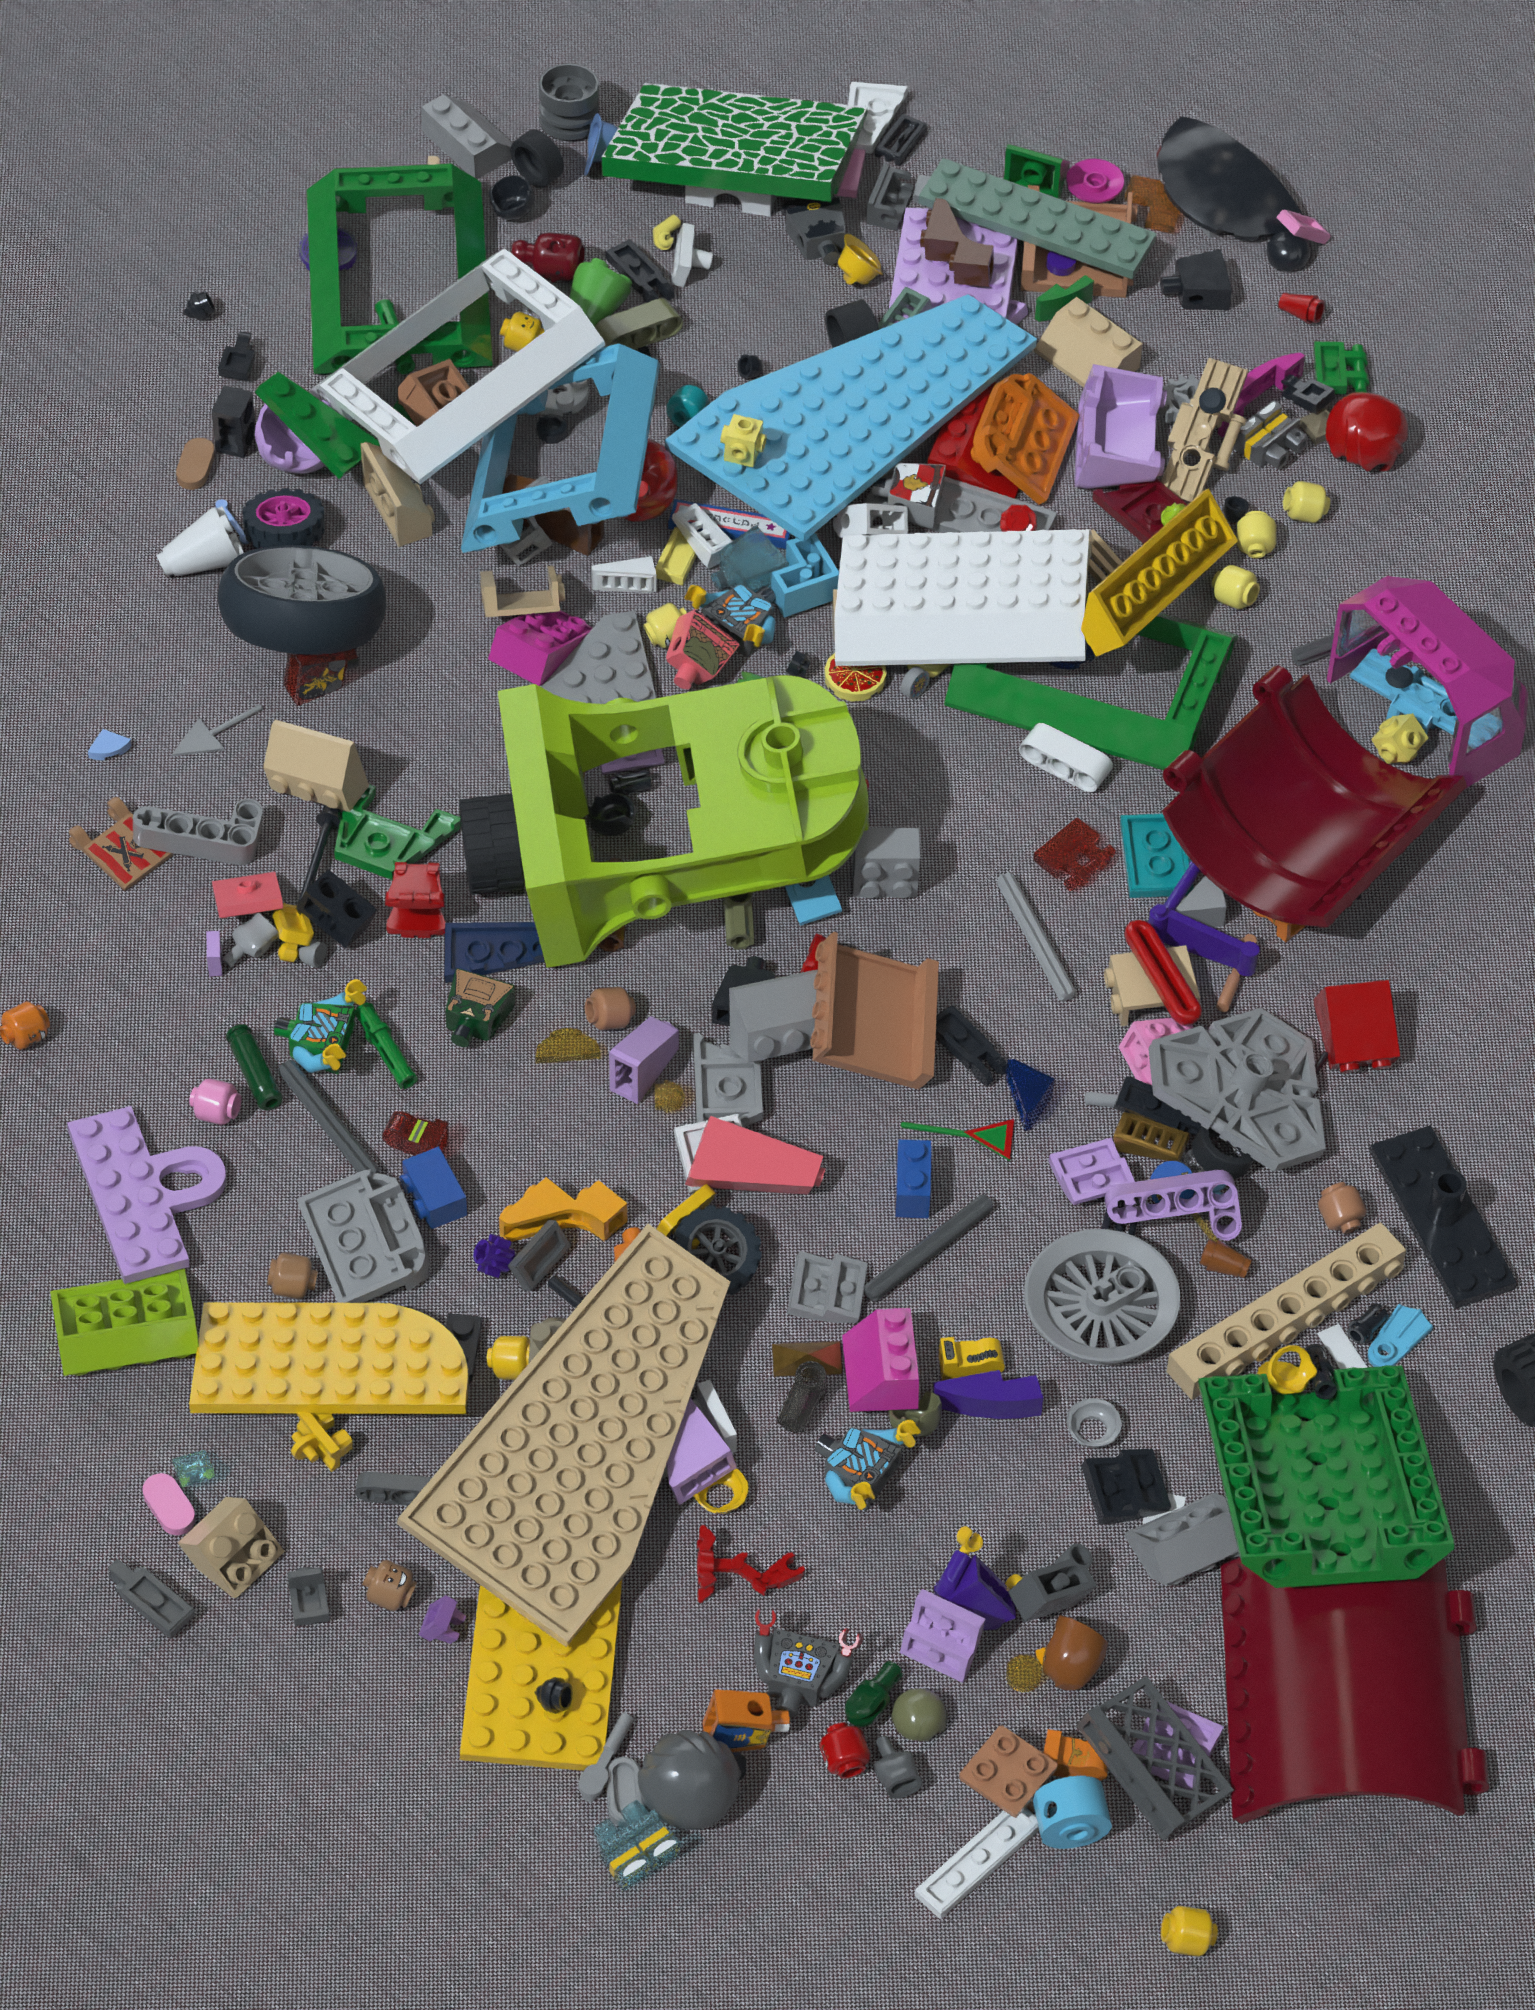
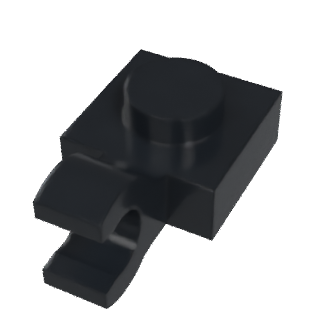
M240 331L235 347L225 346L218 366L219 376L248 381L255 361V351L252 350L253 343L250 342L252 333Z
M1289 374L1281 381L1283 385L1288 386L1282 392L1284 398L1292 400L1294 404L1315 414L1335 398L1333 388L1312 378L1307 382H1303L1296 376Z

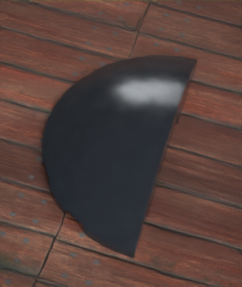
M1181 116L1166 132L1158 154V174H1162L1165 183L1164 192L1169 200L1193 223L1212 233H1216L1219 229L1233 233L1235 239L1256 241L1260 235L1276 234L1283 230H1288L1276 218L1282 209L1302 214L1289 192L1270 169L1249 149L1222 130L1205 122Z

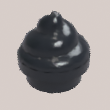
M206 291L192 293L187 301V307L183 311L184 315L198 320H207L211 317L210 314L216 312L215 306Z
M559 1677L546 1680L534 1691L543 1709L554 1714L568 1710L573 1698L571 1684Z

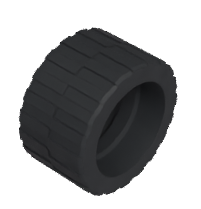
M512 793L460 799V820L470 894L476 895L523 889L525 887L524 872Z

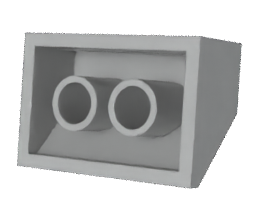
M443 94L421 107L422 132L474 178L478 179L512 159L510 152L512 142L468 102Z
M818 970L729 988L730 1049L748 1063L813 1049L810 1045V1040L815 1026L812 1009L816 1002L817 990L814 989V979Z
M1215 1492L1124 1533L1126 1540L1150 1578L1167 1586L1181 1583L1185 1579L1184 1576L1195 1571H1207L1213 1568L1215 1562L1240 1556L1226 1497Z

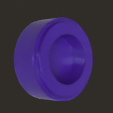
M1053 251L1048 253L1047 269L1052 274L1066 276L1074 272L1076 259Z

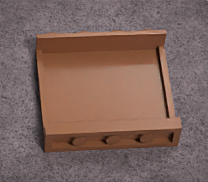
M1028 185V188L1039 191L1040 186ZM1128 192L1127 205L1067 201L1130 224L1131 222H1136L1138 205L1132 204L1133 192ZM1024 241L1021 291L1046 292L1055 284L1060 285L1066 290L1084 275L1094 280L1093 296L1126 298L1127 286H1133L1132 279L1076 260V268L1073 273L1066 276L1054 275L1047 269V256L1051 250Z
M831 933L823 942L819 943L815 953V959L818 961V972L814 979V989L817 990L816 1002L812 1009L815 1026L810 1040V1045L813 1048V1061L919 1090L934 1077L939 961L927 958L917 967L837 944L838 933Z

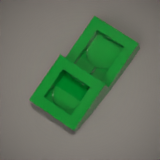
M1084 275L1066 290L1060 285L1055 284L1036 299L1035 319L1038 322L1052 320L1057 311L1076 297L1089 304L1092 302L1094 280Z

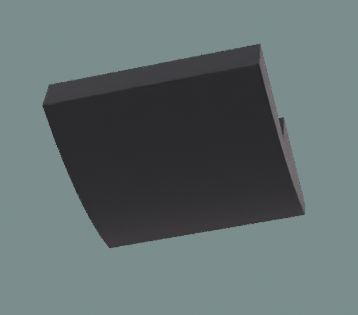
M1153 1448L1121 1450L1117 1457L1086 1458L1082 1463V1471L1099 1525L1142 1519L1167 1512L1171 1509Z

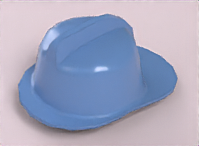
M599 113L595 114L590 126L585 176H587L592 163L602 162V155L618 129L615 125L601 120Z

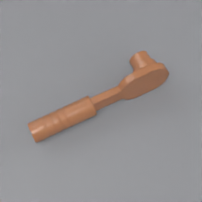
M1247 934L1244 938L1239 939L1242 942H1257L1256 937L1252 934ZM1235 968L1228 975L1216 1008L1221 1012L1229 1010L1240 982L1241 974Z

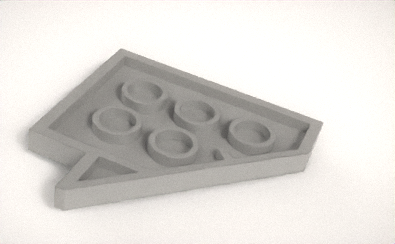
M635 611L604 615L541 687L562 698L584 703L606 704L616 698H630L636 702L656 699Z

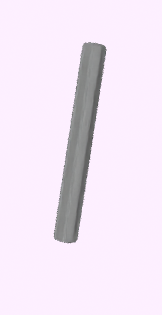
M1010 872L1001 874L998 877L997 885L1058 999L1062 1002L1073 999L1075 997V988L1016 878Z

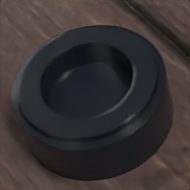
M545 415L537 422V435L540 440L546 443L554 444L561 442L567 435V422L560 415Z

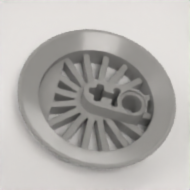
M1089 1229L1065 1235L1049 1244L1038 1254L1026 1276L1024 1301L1033 1326L1053 1347L1080 1362L1094 1365H1112L1137 1358L1151 1351L1167 1337L1179 1313L1180 1289L1172 1267L1160 1252L1150 1244L1133 1235L1116 1230ZM1094 1263L1105 1264L1103 1278L1099 1280ZM1085 1264L1090 1283L1077 1269V1266ZM1112 1265L1121 1267L1111 1273ZM1066 1272L1075 1284L1060 1275ZM1051 1285L1064 1293L1050 1291L1048 1288ZM1148 1287L1151 1291L1148 1293H1143L1144 1288ZM1156 1304L1157 1310L1144 1308L1142 1306ZM1138 1320L1153 1322V1324L1149 1327ZM1100 1324L1102 1325L1107 1348H1096ZM1093 1325L1090 1344L1087 1346L1082 1338ZM1127 1329L1141 1337L1135 1340ZM1112 1330L1125 1345L1116 1347Z

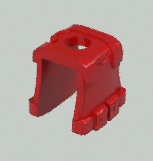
M395 862L393 881L385 897V906L393 907L387 919V933L401 934L403 938H414V936H418V938H431V935L445 934L446 921L441 907H444L445 895L440 884V863L407 864V862Z

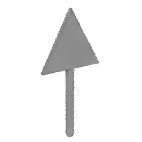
M257 705L210 731L198 719L172 753V756L223 751L224 747L214 735L261 711L262 705Z

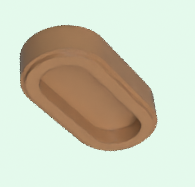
M194 438L185 444L176 469L177 482L182 488L194 490L206 483L215 458L214 445L210 440Z

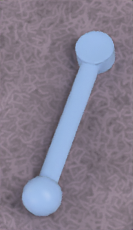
M223 499L218 500L215 504L216 509L221 506L223 507L231 525L239 534L240 542L248 544L249 542L246 540L243 529L228 510L227 501Z

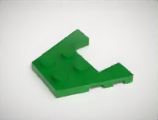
M369 784V787L351 811L343 810L334 855L336 860L393 880L395 862L416 863L461 828V820L456 815L435 809L422 830H418L366 811L376 796V786Z

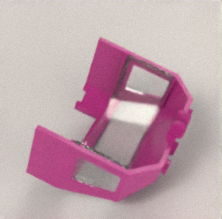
M1386 576L1339 604L1327 674V681L1330 684L1353 671L1373 647L1377 649L1381 656H1385L1400 648L1391 657L1390 665L1398 669L1410 661L1420 663L1444 686L1458 718L1455 722L1448 758L1449 775L1464 776L1467 783L1466 788L1520 755L1526 729L1528 692L1514 673L1515 660L1432 581Z

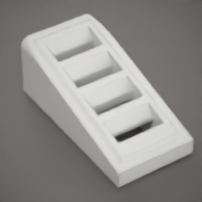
M696 503L672 515V520L698 558L708 569L729 559L734 542ZM696 518L697 521L691 524L688 522L689 520Z
M652 556L591 566L592 589L639 593L656 592V570Z

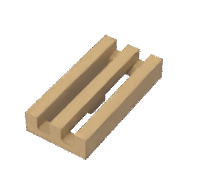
M1092 529L1090 530L1092 532L1091 556L1094 562L1089 558L1088 572L1100 584L1107 576L1099 567H1102L1110 575L1123 562Z

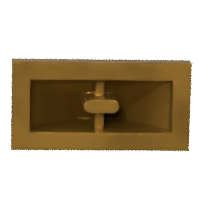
M840 1342L772 1344L774 1377L842 1374Z

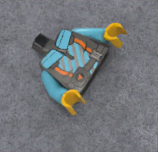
M690 585L684 599L692 601V606L695 609L701 607L702 615L737 641L739 646L736 651L748 657L756 647H760L761 644H770L773 641L776 621L773 618V605L771 603L776 597L772 589L762 586L757 592H753L744 585H737L730 590L710 594L697 585Z
M905 1420L897 1428L886 1430H860L853 1427L846 1432L840 1442L824 1433L816 1443L814 1450L827 1458L825 1461L824 1478L834 1500L839 1503L856 1504L858 1509L867 1511L901 1465V1445L904 1443L907 1447L911 1448L916 1444V1440L912 1435L921 1433L913 1420Z

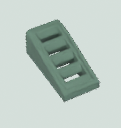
M905 286L878 323L879 330L894 324L895 320L898 322L905 320L906 318L900 316L902 313L910 318L932 309L930 298ZM911 306L915 309L912 311L908 307Z

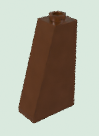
M510 474L504 481L502 494L522 490L536 479ZM569 507L557 512L550 511L534 515L537 524L543 529L549 539L586 556L592 553L604 537V520L596 524L578 526ZM523 518V527H529L527 519Z

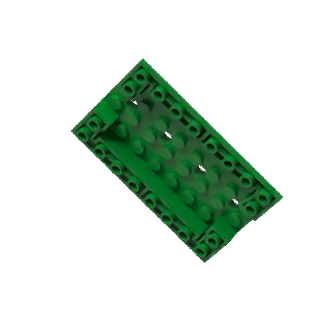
M1402 1365L1335 1369L1334 1383L1337 1389L1336 1393L1332 1398L1324 1400L1318 1398L1315 1391L1272 1395L1266 1374L1198 1378V1386L1241 1563L1273 1587L1284 1588L1417 1579L1454 1550L1455 1543ZM1312 1463H1320L1322 1465H1313ZM1329 1507L1333 1508L1334 1510H1325L1324 1508ZM1336 1553H1343L1346 1556H1337Z

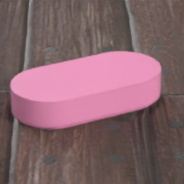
M163 1473L150 1476L143 1485V1496L146 1504L167 1533L171 1535L186 1534L195 1524L193 1506L173 1477Z

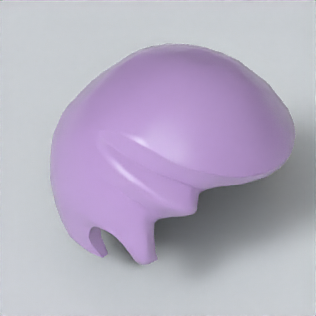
M321 400L331 408V404L328 401ZM265 404L260 411L255 427V439L262 458L270 466L288 473H310L324 467L325 464Z

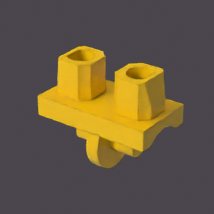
M297 1412L296 1415L300 1418V1421L297 1424L298 1431L291 1437L295 1442L291 1449V1454L297 1460L308 1458L311 1462H315L320 1457L331 1472L339 1468L340 1458L353 1449L352 1438L343 1429L331 1436L327 1434L326 1430L334 1426L332 1414Z

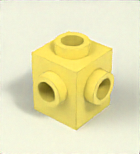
M733 414L729 426L724 425L721 433L720 442L725 444L724 461L754 467L759 452L762 453L764 451L767 435L762 434L763 421Z
M1412 713L1392 716L1385 720L1379 726L1380 730L1371 740L1378 749L1379 755L1387 764L1399 762L1405 764L1417 756V751L1429 737Z

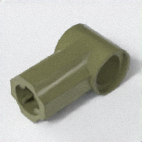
M753 892L724 897L723 911L725 914L726 945L733 947L735 950L746 949L750 945H754Z

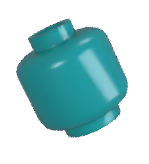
M684 385L668 400L666 413L671 422L680 428L708 406L710 401L702 389L693 385Z

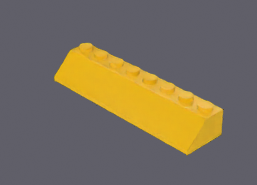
M1209 488L1201 492L1089 592L1081 631L1096 657L1128 643L1238 542Z

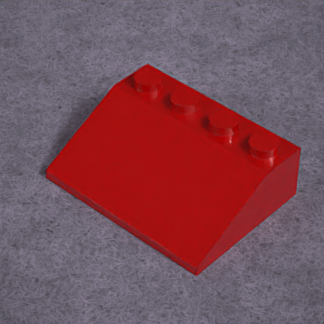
M994 382L942 426L928 457L927 464L946 465L945 477L1016 499L1020 489L997 469L988 473L981 464L976 463L971 457V449L974 447V434L995 384H997Z

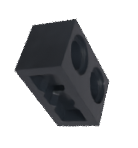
M224 385L211 411L215 450L219 453L245 458L255 436L256 424L253 392Z
M329 869L305 890L297 906L300 912L345 949L370 926L377 912V909L366 898L360 896L342 878L337 877Z

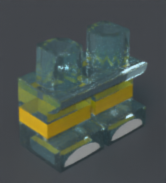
M638 1800L633 1801L621 1811L622 1817L629 1826L620 1832L610 1819L601 1822L594 1828V1836L600 1846V1858L622 1892L649 1875L650 1869L653 1872L680 1854V1841L672 1831L669 1833L654 1809L648 1812Z

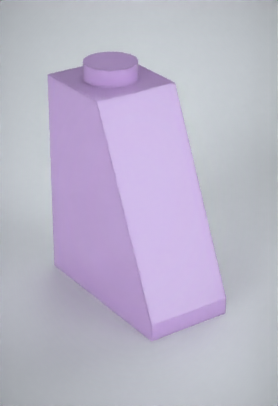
M650 1016L614 1046L609 1052L610 1091L638 1104L679 1049V1030L669 1022L660 1021Z
M691 1398L689 1399L666 1465L669 1484L679 1505L737 1468L730 1448Z

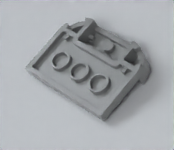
M371 1169L363 1170L296 1199L338 1303H363L403 1285L409 1291L428 1278L429 1253L406 1197L394 1176L390 1177L385 1174L372 1173Z

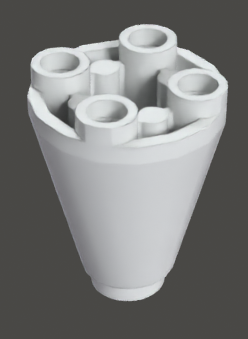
M222 506L217 509L216 507L209 509L162 548L163 552L157 554V558L167 577L173 574L176 577L228 567L237 556L244 553L236 533L229 534L233 529Z

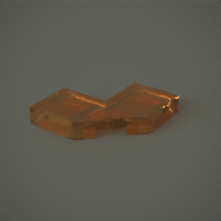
M1132 174L1124 201L1127 202L1128 192H1133L1132 203L1151 207L1146 219L1145 228L1174 234L1181 212L1164 192L1163 183L1160 180Z

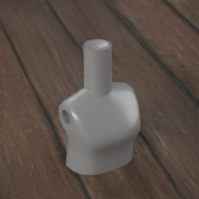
M256 913L249 921L238 926L233 931L232 937L236 945L222 960L231 968L245 954L254 958L262 956L270 948L272 942L279 937L278 930L260 913Z

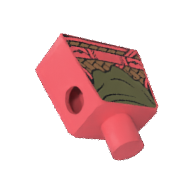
M696 609L678 617L666 654L667 662L678 670L673 681L682 689H690L693 682L700 685L713 679L739 646L737 641Z

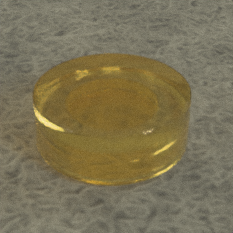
M1018 1655L1009 1661L1006 1668V1680L1011 1688L1019 1692H1029L1040 1684L1042 1668L1034 1657Z

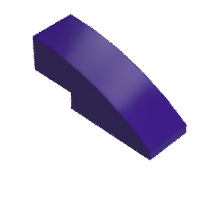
M1000 1370L933 1382L932 1392L940 1396L942 1409L950 1412L992 1419H1019L1041 1416L1043 1395L1037 1375L1003 1381Z

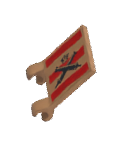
M114 797L107 802L108 807H110L107 811L108 815L118 822L94 840L90 839L81 826L76 825L69 830V835L71 836L69 842L74 848L85 853L126 891L172 857L173 853L138 846L133 840V814L120 798Z

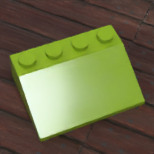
M185 1268L124 1284L123 1280L119 1279L50 1291L64 1376H81L89 1371L101 1369L116 1370L124 1365L136 1363L151 1364L157 1360L171 1357L186 1358L191 1354H195L197 1347H199Z

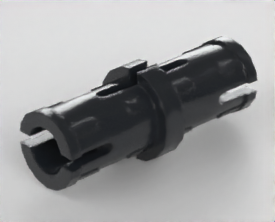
M1311 1344L1305 1350L1310 1355L1311 1361L1317 1369V1375L1310 1382L1313 1383L1315 1394L1318 1398L1323 1400L1332 1398L1337 1390L1332 1378L1334 1375L1333 1366L1325 1356L1324 1347L1319 1344Z

